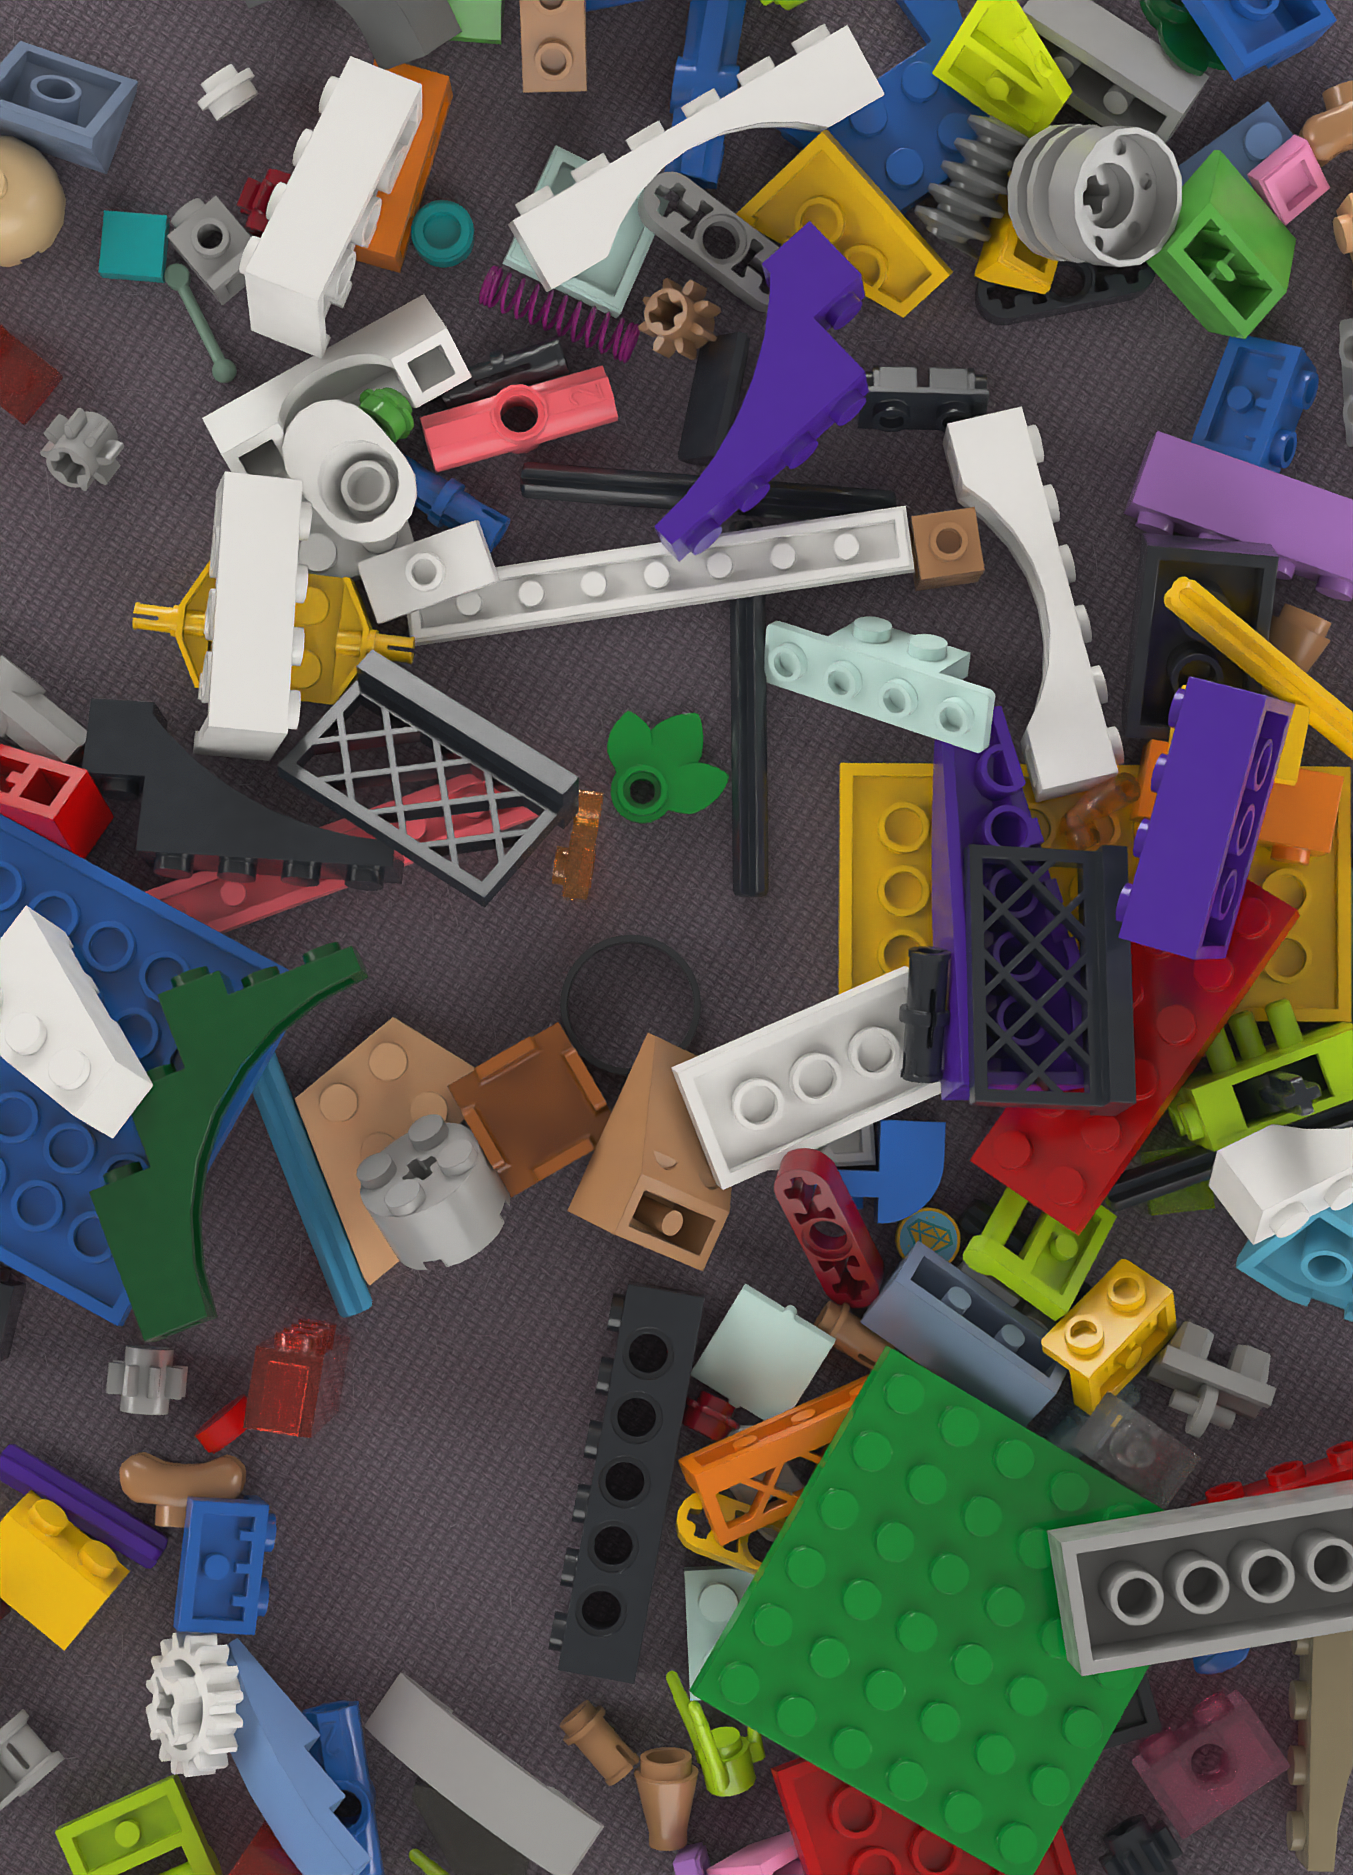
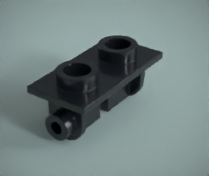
M873 365L872 371H865L869 392L864 396L866 403L859 412L858 428L878 429L884 432H898L901 430H940L945 432L948 423L986 415L989 400L987 375L975 374L974 368H929L928 387H917V367H880L879 365Z

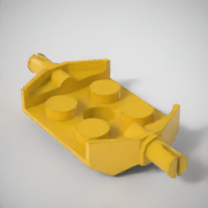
M210 561L179 605H174L172 608L136 602L133 612L135 614L158 617V620L133 617L132 625L134 630L166 632L176 638L195 688H199L200 673L203 672L206 651L212 652V641L206 640L204 634L209 591L211 588L216 589V578H210L209 575ZM308 573L306 599L304 604L295 603L294 627L304 628L303 658L301 666L291 667L290 690L300 691L301 701L334 705L358 679L356 666L371 650L376 651L390 661L413 663L414 653L390 650L389 647L415 649V637L379 634L378 630H373L353 579Z

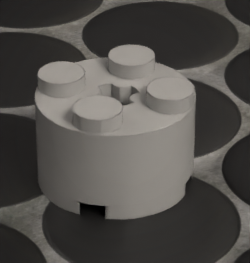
M430 1114L416 1120L409 1128L407 1134L396 1139L380 1153L373 1154L364 1159L357 1169L356 1175L361 1182L360 1195L364 1206L399 1261L415 1270H427L423 1262L441 1259L445 1266L449 1267L471 1258L484 1249L499 1234L505 1223L500 1215L504 1203L510 1207V1194L496 1169L494 1170L472 1131L457 1123H445L443 1118L437 1114Z

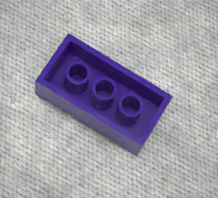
M1191 676L1188 678L1186 689L1179 688L1172 700L1168 717L1169 727L1175 728L1168 754L1162 753L1159 756L1152 773L1151 791L1157 793L1150 819L1144 818L1134 840L1133 855L1140 858L1133 884L1126 883L1123 887L1116 907V921L1122 922L1118 938L1195 960L1226 958L1295 704Z

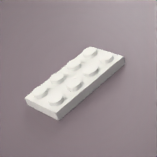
M908 967L898 968L671 1067L716 1185L722 1190L780 1165L783 1157L794 1149L819 1148L941 1093L940 1082L916 1083L906 1081L903 1077H900V1070L903 1064L905 1023L899 1020V1010L902 1004L907 1003Z

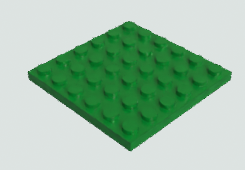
M885 1346L689 1691L695 1697L1006 1875H1034L1150 1666L1145 1665L1081 1676L1067 1661L1047 1530L1165 1510L896 1350Z

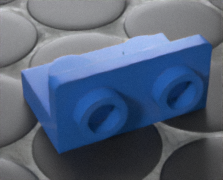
M1249 335L1246 339L1230 336L1191 443L1276 473H1280L1281 468H1287L1296 451L1297 434L1295 430L1303 409L1307 410L1313 404L1319 384L1316 367L1302 347Z
M244 1495L243 1499L188 1496L173 1627L177 1631L255 1635L257 1616H265L269 1602V1582L267 1577H262L264 1552H272L276 1539L275 1514L269 1513V1504L258 1495Z

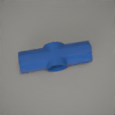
M746 0L690 1L683 57L678 56L673 79L670 101V114H673L672 127L687 119L681 107L715 88L721 99L738 89L739 80L736 75L740 73L741 66L737 65ZM725 135L717 136L685 151L667 164L664 172L680 173L703 190L717 189L724 156Z
M342 1700L304 1709L302 1714L320 1734V1737L308 1752L339 1789L354 1793L362 1806V1811L352 1817H341L333 1812L372 1858L359 1875H385L374 1808L376 1804V1790L369 1774L359 1701Z

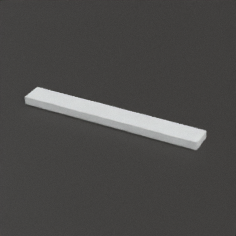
M906 506L721 533L717 540L705 551L698 555L690 552L680 562L660 542L495 567L499 582L407 614L410 637H415V646L913 573L915 569Z

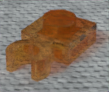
M579 789V812L573 819L569 848L557 846L552 884L563 885V900L589 904L604 800L603 793Z

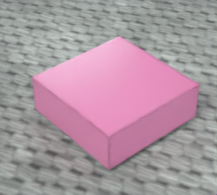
M1295 134L1247 174L1255 192L1285 226L1330 189L1308 141Z

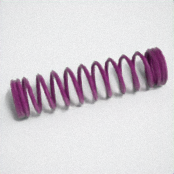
M496 265L490 267L479 293L478 301L480 305L483 304L484 307L488 306V308H491L500 300V311L502 314L509 312L514 305L516 320L522 318L529 310L528 322L531 326L536 324L543 315L542 327L544 331L550 330L557 321L556 333L558 337L565 335L571 327L570 338L573 343L579 341L585 333L584 342L588 349L600 337V354L606 353L614 342V359H619V362L623 361L624 364L629 361L640 335L638 328L640 324H634L633 321L629 323L617 353L625 323L624 317L621 318L612 337L603 349L604 338L611 317L610 312L606 313L597 333L589 343L591 327L597 310L596 306L592 307L582 329L575 337L576 325L583 304L582 300L578 301L571 318L561 331V323L569 298L568 294L564 295L556 314L549 325L546 326L549 308L555 292L552 289L538 315L532 321L540 283L536 284L526 306L518 315L526 278H522L511 302L504 309L512 272H508L500 291L491 303L501 282L503 269L502 267L498 268Z

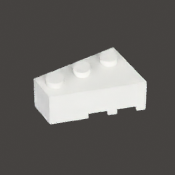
M26 905L0 939V1056L73 1116L113 1139L153 1087V1083L119 1024L111 1019L97 994L100 991L93 979L84 972L71 950L74 946L66 932Z

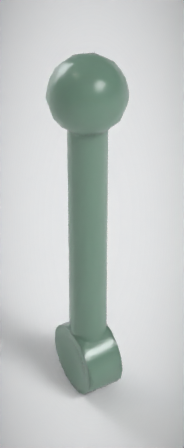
M171 264L165 271V281L171 289L178 291L214 363L212 367L213 377L220 383H229L236 376V365L233 361L225 359L189 287L191 283L190 272L182 264Z

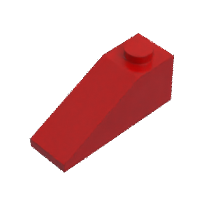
M0 744V814L85 859L114 818L88 770Z

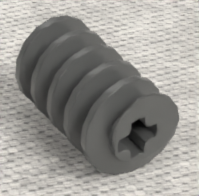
M970 114L967 123L977 134V140L956 138L954 146L965 158L964 162L958 163L944 160L940 167L952 181L950 186L930 183L927 190L939 205L937 208L917 205L914 212L926 226V230L963 253L978 259L979 255L969 244L968 240L989 241L992 233L981 218L985 216L1002 219L1005 210L994 196L995 194L1008 195L1007 185L1010 177L1007 173L1012 171L1016 157L1030 138L992 115L988 118Z

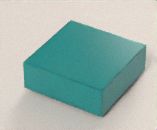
M104 210L98 270L100 276L109 279L165 283L164 275L169 239L167 235L170 228V220L167 215Z

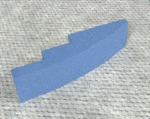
M236 1638L227 1645L229 1647V1655L226 1663L228 1666H237L239 1670L237 1678L241 1692H243V1700L236 1704V1713L242 1718L243 1727L237 1728L234 1733L238 1748L236 1752L230 1753L252 1799L282 1848L302 1875H359L372 1858L333 1814L346 1796L308 1752L320 1737V1734L242 1642Z

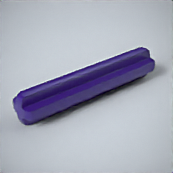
M9 1444L0 1454V1481L23 1495L33 1490L42 1499L56 1503L65 1512L68 1520L76 1527L144 1568L151 1569L161 1558L169 1539L159 1530L16 1444Z

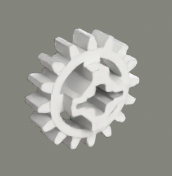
M173 1633L172 1639H164L160 1642L162 1655L152 1657L151 1663L154 1673L151 1680L146 1681L147 1689L153 1694L152 1703L146 1707L148 1723L151 1729L150 1737L151 1740H161L159 1759L161 1762L171 1761V1773L174 1775L184 1773L185 1777L215 1774L216 1769L228 1766L227 1753L237 1751L238 1744L234 1733L237 1728L243 1727V1720L236 1713V1704L243 1700V1692H241L237 1678L239 1670L237 1666L227 1665L229 1647L227 1644L217 1645L216 1633Z

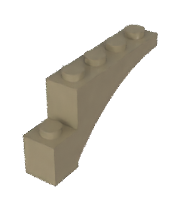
M1353 1630L1290 1641L1293 1655H1300L1299 1680H1291L1289 1686V1712L1292 1720H1298V1746H1289L1287 1772L1290 1785H1297L1296 1811H1288L1286 1841L1288 1850L1296 1851V1858L1307 1871L1334 1872L1338 1824L1347 1782L1353 1768Z

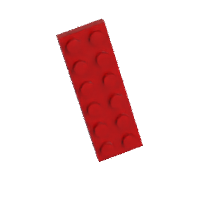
M1247 879L1226 958L1195 960L1131 942L1136 1104L1116 1116L1090 1115V1110L1006 1107L969 1161L1079 1236L1300 917L1297 909ZM1084 1088L1065 1090L1063 1092L1084 1093Z

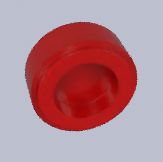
M242 1394L208 1419L196 1431L194 1436L208 1453H216L250 1427L258 1418L257 1414L259 1411L247 1396Z

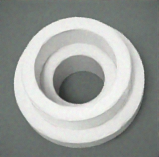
M232 64L224 67L200 84L206 95L197 102L202 111L209 109L216 121L226 117L258 94L250 81L255 75L250 68L238 73Z

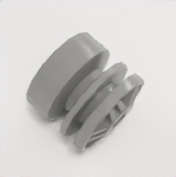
M1081 124L1048 126L1031 137L1014 161L1007 185L1008 213L1017 236L1032 253L1055 261L1088 262L1093 265L1112 267L1140 265L1161 251L1175 230L1182 206V176L1174 153L1158 135L1140 127H1100L1097 125Z

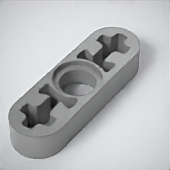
M663 172L656 175L643 189L638 200L639 217L646 228L750 307L760 312H767L770 293L767 295L758 288L762 282V277L749 266L743 270L740 276L732 270L743 260L750 247L757 254L749 264L759 272L764 273L762 263L779 247L686 176L677 172ZM670 190L677 193L680 199L676 207L690 219L697 213L698 209L706 214L692 230L689 238L681 231L684 230L690 221L674 211L667 218L660 215L657 209L661 201L654 193L663 197ZM721 226L732 233L736 242L733 256L727 259H717L705 250L703 234L707 228Z

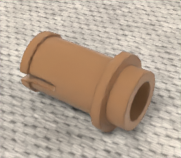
M829 1300L820 1311L813 1325L836 1339L832 1347L872 1371L885 1346L894 1349V1346L863 1325L859 1317L850 1313L849 1304L844 1302L842 1305H837Z
M586 1700L574 1708L560 1723L559 1727L566 1734L563 1741L568 1746L574 1743L603 1776L606 1784L612 1786L633 1769V1766L639 1762L640 1757L635 1752H632L603 1718L606 1710L601 1705L594 1707L589 1700Z

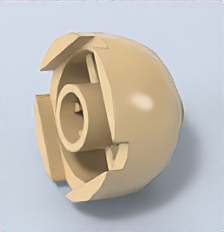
M0 135V266L12 267L22 264L20 260L31 257L37 251L40 253L44 252L53 244L64 224L66 197L57 172L39 150L13 136Z

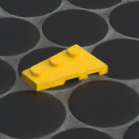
M827 129L814 138L736 213L737 216L754 229L782 245L810 221L861 273L865 296L902 318L953 273L950 267Z

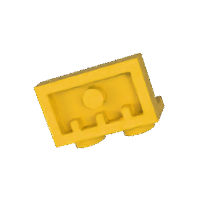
M1121 1259L1042 1338L1043 1352L1069 1370L1074 1404L1095 1418L1173 1337L1177 1331L1173 1290L1129 1260Z

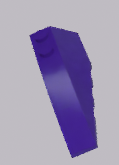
M994 706L989 746L982 752L976 753L937 739L934 740L932 796L933 947L947 949L951 952V959L948 964L946 1009L950 1011L949 1025L944 1026L941 1067L943 1077L940 1081L941 1100H970L964 849L969 844L1041 848V845L1044 843L1037 817H1031L1022 787L1026 782L1002 706ZM983 863V885L1003 904L1022 883L1004 864ZM1025 865L1032 874L1041 867ZM1047 870L1038 880L1063 903L1056 878L1051 879L1049 870ZM1029 890L1007 909L1034 937L1055 918ZM984 906L985 922L992 913ZM998 919L984 932V948L1003 968L1024 948ZM1061 923L1040 942L1066 970L1080 958L1075 937H1070L1068 930ZM1031 953L1009 973L1035 1001L1057 981ZM985 969L986 986L994 977ZM1079 969V970L1073 975V977H1074V978L1078 981V983L1081 985V977H1080V969ZM1000 983L986 995V1013L1005 1032L1026 1012ZM1063 986L1042 1006L1068 1035L1082 1022L1081 1005ZM1033 1017L1011 1037L1037 1066L1059 1045ZM986 1033L988 1049L995 1041ZM1081 1034L1075 1042L1083 1049ZM1002 1048L987 1061L988 1089L1014 1090L1028 1076ZM1066 1051L1044 1071L1062 1091L1084 1088L1083 1069ZM1035 1082L1026 1089L1027 1091H1043Z

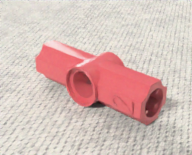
M603 365L532 386L524 384L510 385L502 389L497 396L420 417L425 442L435 473L508 452L514 454L528 453L536 449L543 442L618 421L614 395ZM519 406L528 408L537 419L536 424L526 432L517 433L504 426L501 419L507 410Z

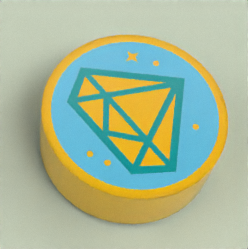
M922 1207L913 1215L902 1219L896 1229L895 1244L902 1259L917 1241H920L950 1263L955 1259L960 1248L961 1238L957 1224L947 1213L936 1208Z

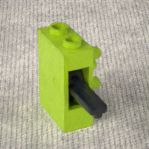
M1285 998L1267 1004L1265 1007L1276 1042L1264 1046L1251 1011L1246 1010L1232 1015L1228 1023L1240 1056L1234 1057L1223 1027L1205 1053L1210 1067L1191 1074L1167 1108L1177 1134L1180 1137L1187 1134L1190 1142L1215 1152L1271 1124L1284 1126L1353 1100V1023L1328 1022L1301 1033L1290 1001Z

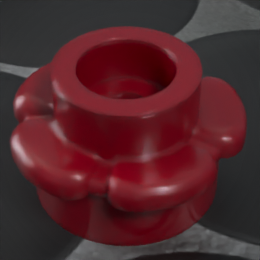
M702 1390L696 1401L686 1397L685 1404L687 1406L682 1419L684 1426L716 1442L727 1438L732 1429L739 1430V1423L730 1419L736 1407Z

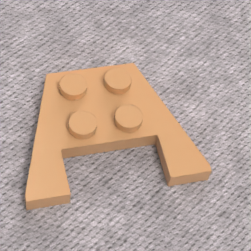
M395 1017L388 1020L295 1098L360 1270L369 1285L373 1284L396 1265L399 1259L362 1202L360 1195L361 1182L356 1175L357 1169L364 1159L373 1154L380 1153L396 1139L407 1134L411 1125L423 1116L437 1114L443 1118L445 1123L461 1124L465 1119L447 1086L474 1071L475 1068Z

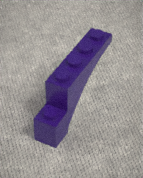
M810 221L762 263L767 286L770 288L765 334L752 382L734 424L713 460L687 494L654 526L661 543L678 562L690 552L698 555L709 548L722 532L720 525L738 509L746 512L757 505L770 489L768 482L786 466L790 469L800 466L817 448L818 441L816 439L834 423L837 426H843L860 412L866 403L864 396L869 392L865 371L827 332L831 327L834 330L844 327L860 311L862 307L861 300L865 297L862 275Z

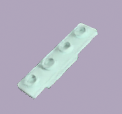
M872 616L857 618L854 622L830 636L821 635L781 621H775L767 626L764 651V672L767 683L976 753L982 752L989 746L995 693L991 689L963 680L968 676L970 652L948 646L944 638L936 635H913L894 629L888 620Z

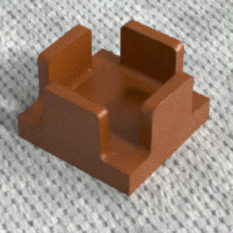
M559 1022L533 1037L529 1036L478 1065L474 1068V1071L447 1086L459 1106L465 1121L494 1170L496 1169L511 1198L595 1150L611 1115L604 1097Z

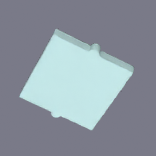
M745 1283L693 1368L691 1376L727 1397L729 1404L736 1408L741 1406L765 1421L795 1407L836 1339L796 1315L797 1309L794 1306L788 1305L783 1307Z

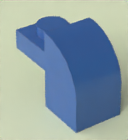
M877 1121L875 1170L838 1169L857 1209H863L864 1197H874V1222L891 1223L905 1219L924 1207L936 1192L942 1178L946 1122ZM817 1184L811 1185L813 1192H815Z

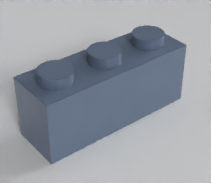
M920 1241L915 1243L881 1285L879 1295L868 1307L860 1321L921 1366L1024 1427L1056 1395L1068 1369L1043 1352L1041 1340L1048 1333L1045 1329Z

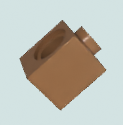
M975 507L911 516L908 525L915 572H913L915 591L979 581L985 569Z

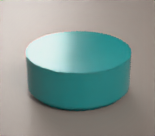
M436 200L424 205L416 213L411 225V237L416 252L425 262L432 266L441 268L455 266L464 261L473 249L475 231L472 219L468 212L455 202Z

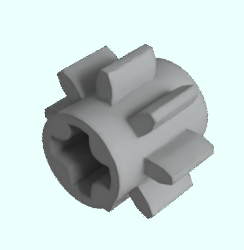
M78 408L70 419L58 414L44 432L49 441L40 451V454L46 458L50 473L64 485L75 488L81 487L84 491H87L95 479L106 485L121 466L116 457L124 448V443L118 441V435L112 423L98 413L84 412L82 408Z
M126 1345L124 1361L113 1360V1362L108 1363L106 1393L121 1394L120 1411L144 1415H167L170 1399L181 1400L182 1397H185L188 1366L173 1365V1348L151 1345Z

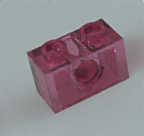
M1237 1690L1227 1696L1224 1691L1208 1696L1193 1708L1191 1713L1195 1718L1174 1732L1170 1727L1163 1728V1732L1149 1736L1138 1747L1141 1754L1131 1760L1134 1768L1183 1840L1291 1767L1248 1701ZM1206 1744L1220 1746L1221 1759L1216 1768L1206 1773H1198L1192 1770L1191 1759L1199 1747Z

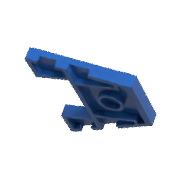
M896 0L927 45L877 78L885 95L827 128L902 214L931 195L927 190L930 183L946 185L951 182L940 166L944 160L958 163L964 162L965 158L954 146L957 137L977 140V134L967 123L970 114L990 117L982 109L932 74L963 24L957 0ZM776 128L781 132V136L799 150L801 148L804 149L821 133L794 128Z

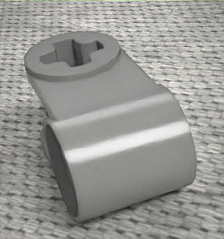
M24 1709L0 1728V1811L14 1798L24 1795L65 1759L59 1750L51 1752L27 1724L29 1715Z

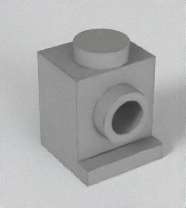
M214 196L206 204L200 198H195L186 203L173 216L171 223L176 229L169 233L167 237L178 254L220 304L224 305L246 287L245 275L239 272V266L244 249L251 237L217 196ZM215 231L222 233V241L216 248L207 249L201 246V242Z

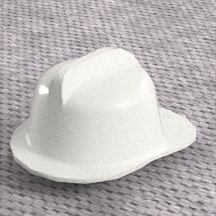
M336 399L319 401L298 412L286 429L282 452L285 469L290 478L303 480L302 495L312 504L313 508L328 526L344 539L364 544L383 541L398 532L412 515L417 498L416 477L402 452L373 418L354 404Z

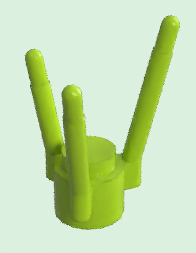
M669 1671L666 1674V1680L692 1740L697 1763L701 1764L707 1791L712 1795L726 1797L748 1790L754 1785L756 1780L753 1763L761 1761L766 1757L762 1734L749 1727L746 1737L740 1736V1732L734 1727H719L711 1730L701 1704L695 1700L690 1702L678 1674L675 1671Z

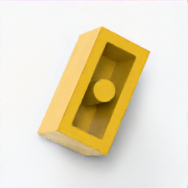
M30 1490L0 1522V1598L65 1651L125 1579L130 1570L118 1561L115 1553L107 1545L100 1541L92 1540L71 1523L61 1507L50 1500L42 1499L33 1490Z

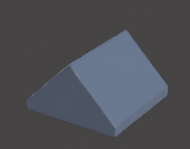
M19 41L0 63V135L13 136L40 152L107 174L134 101L138 81Z

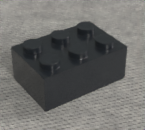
M1142 533L1120 719L1125 737L1169 741L1170 727L1168 725V717L1171 703L1177 690L1183 685H1187L1189 676L1262 694L1263 686L1168 609L1164 603V596L1178 578L1183 576L1190 580H1195L1268 641L1279 556L1271 544Z

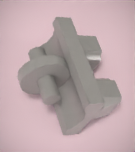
M1185 1321L1177 1328L1167 1346L1151 1360L1146 1375L1147 1379L1174 1389L1169 1401V1407L1188 1414L1185 1432L1200 1438L1209 1423L1230 1430L1236 1414L1253 1421L1262 1407L1268 1409L1272 1405L1276 1391L1275 1387L1267 1384L1270 1354L1249 1345L1238 1344L1231 1352L1227 1368L1207 1361L1214 1334L1206 1328Z

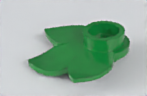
M631 711L625 712L616 722L609 734L607 753L616 771L611 784V799L615 809L622 817L634 823L645 824L660 819L667 811L688 815L695 814L707 808L724 791L729 780L728 774L712 765L699 763L703 749V728L698 714L685 713L672 716L660 722L652 730L640 717ZM638 781L649 782L655 790L653 799L645 804L635 802L630 796V789L633 784Z

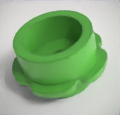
M385 387L375 391L366 389L360 394L359 401L361 404L358 407L373 418L394 444L398 439H404L410 435V431L414 427V421L411 416L412 407L400 392Z

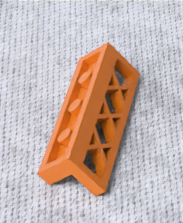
M869 1374L678 1459L685 1481L699 1495L714 1538L720 1546L789 1516L804 1488L791 1493L775 1486L784 1463L800 1456L817 1463L814 1468L815 1471ZM824 1446L821 1455L812 1451ZM763 1472H766L762 1481L753 1478ZM739 1483L757 1489L758 1491L749 1512L729 1522H725L715 1494ZM771 1495L780 1498L767 1504Z

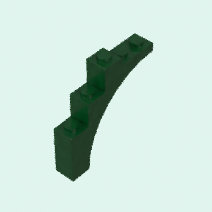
M339 942L322 945L302 955L304 965L281 974L278 966H273L247 975L241 979L243 989L236 992L227 975L219 970L210 973L207 966H202L173 977L170 980L173 988L157 994L185 1068L176 1071L175 1065L171 1063L146 1071L153 1083V1087L131 1114L151 1167L143 1170L140 1161L123 1165L103 1175L106 1185L89 1191L145 1342L160 1341L218 1317L204 1265L201 1214L208 1163L223 1118L250 1070L285 1030L322 1001L369 977L360 953L353 946L341 949Z

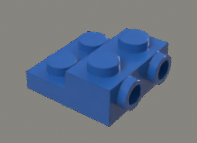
M1181 0L1234 81L1264 65L1269 69L1312 46L1337 21L1325 0Z

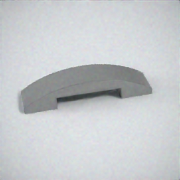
M400 1672L364 1727L419 1777L511 1847L553 1875H572L604 1828V1825L557 1789L544 1785L454 1716L451 1708L405 1673Z

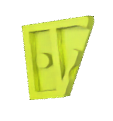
M977 0L932 72L933 75L988 115H992L1029 138L1051 125L1073 92L1017 0Z

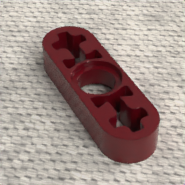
M798 1148L788 1152L781 1161L774 1183V1193L827 1296L839 1305H842L844 1302L849 1304L850 1308H863L871 1305L879 1295L885 1273V1265L835 1163L824 1153L810 1148ZM817 1184L815 1192H813L810 1185ZM820 1221H830L841 1226L846 1234L840 1237L827 1236L818 1231L814 1224ZM845 1265L847 1266L849 1272H843Z

